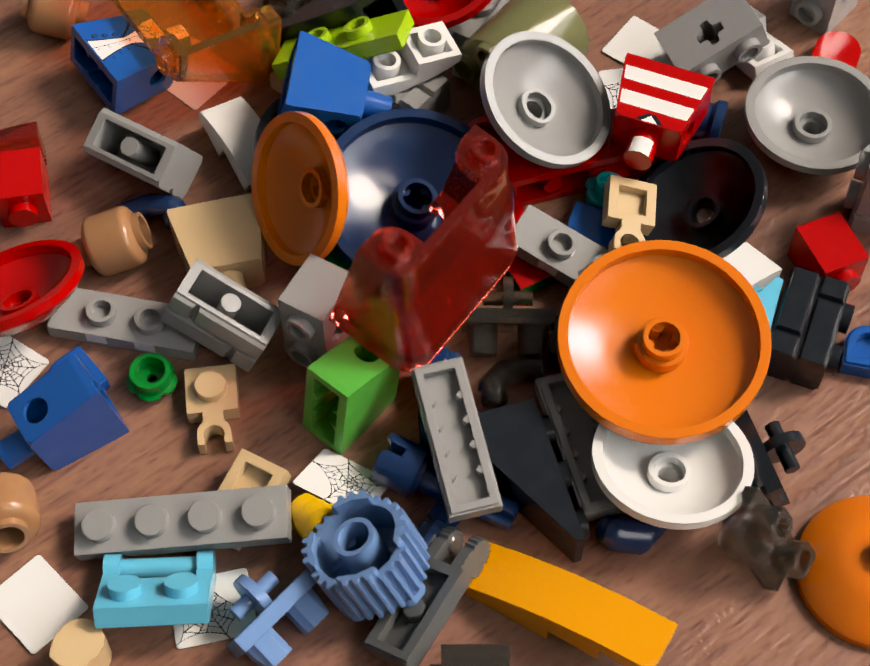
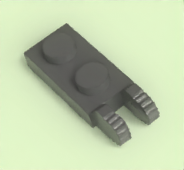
M446 525L445 528H442V531L438 532V537H435L427 550L430 555V559L427 560L430 568L424 571L427 575V579L423 580L426 588L425 594L412 607L401 608L397 606L395 607V613L392 615L389 611L385 612L384 618H379L364 641V647L372 656L394 666H419L472 582L471 579L478 577L483 570V565L487 563L489 553L491 552L489 541L476 535L468 538L463 547V531L451 525Z

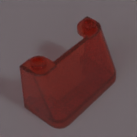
M476 124L461 139L457 146L453 168L442 191L433 200L429 212L434 216H440V226L425 242H422L406 230L397 227L380 228L373 233L357 250L329 318V321L387 364L401 372L411 373V369L427 365L434 359L509 270L518 253L508 154L504 146L497 139Z

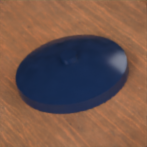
M404 108L373 114L351 126L339 137L337 143L342 151L347 167L350 197L346 224L333 251L352 271L372 284L390 291L410 295H431L448 292L470 283L486 271L495 261L511 230L515 207L514 193L503 161L488 141L478 132L463 122L442 113L425 109Z

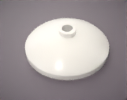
M735 423L708 438L679 445L642 443L616 434L601 424L598 425L594 434L591 448V465L598 485L618 508L644 523L674 530L708 527L732 515L742 505L749 493L754 477V458L749 442Z

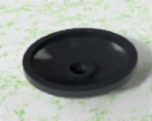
M702 138L689 141L678 160L668 161L658 158L638 180L657 185L655 227L648 236L643 235L645 241L672 240L684 242L706 249L721 258L731 254L750 237L763 216L768 199L767 177L758 159L742 144L725 138Z

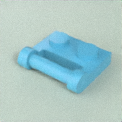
M198 550L197 556L123 559L122 554H105L103 558V574L93 606L95 629L209 623L217 573L215 550Z

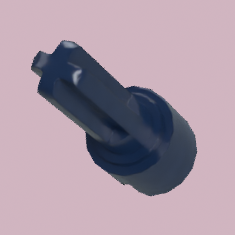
M392 432L387 439L389 443L387 450L381 451L376 459L370 480L408 498L412 494L417 495L420 491L430 497L443 501L433 459L430 456V449ZM500 494L503 503L502 511L476 518L503 531H508L518 515L520 505L516 501Z

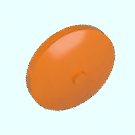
M648 240L627 244L604 254L591 263L579 275L567 293L560 312L556 335V349L561 373L567 387L580 406L593 419L616 434L654 445H679L696 442L708 438L734 423L747 410L760 390L768 371L772 348L770 325L765 308L747 279L734 266L718 255L692 244L672 240Z

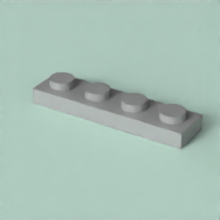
M286 484L75 503L74 556L80 561L103 559L105 554H122L123 557L292 543L291 490Z

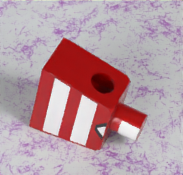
M627 53L611 139L615 145L626 148L623 154L624 162L633 169L647 170L651 167L654 156L668 161L678 160L708 113L716 78Z

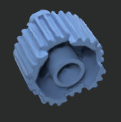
M360 489L356 495L353 491H350L346 498L342 495L338 496L337 502L332 506V515H324L322 517L324 523L315 526L317 533L311 531L307 538L302 539V543L305 546L301 550L302 555L305 557L303 563L312 573L313 579L338 610L354 622L364 620L365 618L372 620L376 614L379 618H384V614L387 611L391 615L394 614L395 607L397 606L408 608L416 605L425 594L426 588L423 580L427 579V575L424 571L430 568L427 562L430 559V555L427 552L428 546L403 508H400L396 502L392 503L387 497L382 500L379 495H375L373 498L364 489Z

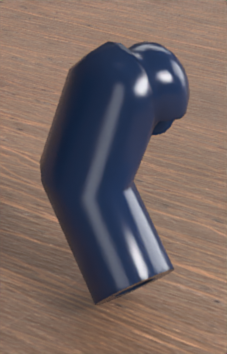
M149 193L116 204V206L128 207L133 213L140 212L146 220L161 215L163 225L168 230L171 227L167 209L187 206L179 196Z
M606 516L596 524L595 537L608 550L641 555L649 551L668 529L656 527L637 519Z

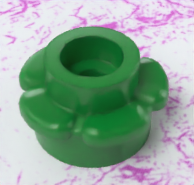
M142 354L130 365L129 374L126 378L127 387L132 394H138L140 400L156 402L163 395L171 394L177 385V376L173 374L175 367L160 354ZM157 377L155 382H148L149 378Z

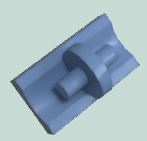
M307 569L297 576L273 601L268 594L280 581L271 571H267L257 582L244 574H241L233 582L241 598L229 608V612L238 621H241L252 609L259 613L226 646L237 658L246 654L259 666H277L289 654L292 648L272 626L285 614L306 635L329 613L319 596L311 589L316 584V581Z

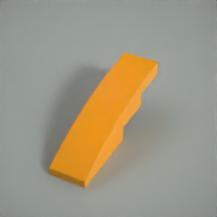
M489 542L491 552L489 553L487 563L483 565V570L479 576L471 579L472 582L465 591L466 595L545 639L551 633L596 659L601 652L625 666L658 665L676 632L677 623L572 572L524 553Z

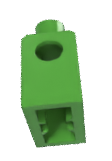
M358 330L309 365L306 374L302 426L339 455H342L395 399L401 364L411 355L406 341L394 333H390L381 341L367 330Z

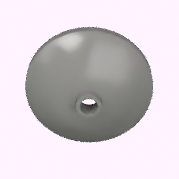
M520 31L505 37L489 52L481 69V99L490 123L511 149L535 164L555 169L578 166L586 162L601 149L610 129V102L599 74L579 50L565 40L549 33Z
M799 56L776 62L763 70L755 78L748 90L744 106L747 130L755 144L768 157L792 170L815 175H833L856 169L861 151L870 152V79L856 68L826 57Z

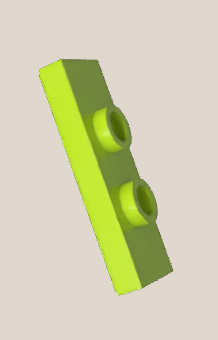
M406 9L371 19L367 16H361L349 21L344 26L329 30L326 27H319L308 33L366 59L402 50L412 30L414 21L409 10ZM297 38L284 42L271 65L278 79L285 78L288 59Z

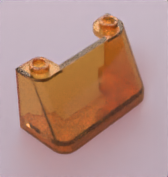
M112 0L152 52L160 72L164 76L169 75L174 81L259 83L269 79V74L274 71L271 65L277 54L280 53L282 19L270 4L245 11L237 0Z

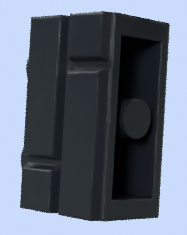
M799 267L791 269L771 330L772 348L767 376L783 381L788 379L792 384L811 390L819 388L824 373L834 376L843 350V346L834 344L836 334L839 332L846 335L855 309L854 305L846 303L851 287L848 282L828 276L822 278L818 273Z

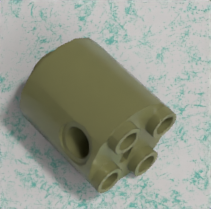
M510 0L464 42L460 48L462 53L461 61L454 65L455 71L463 80L470 82L474 90L481 96L480 75L483 63L489 52L505 37L520 31L545 32L565 40L585 55L588 52L590 41L586 25L577 10L567 0Z

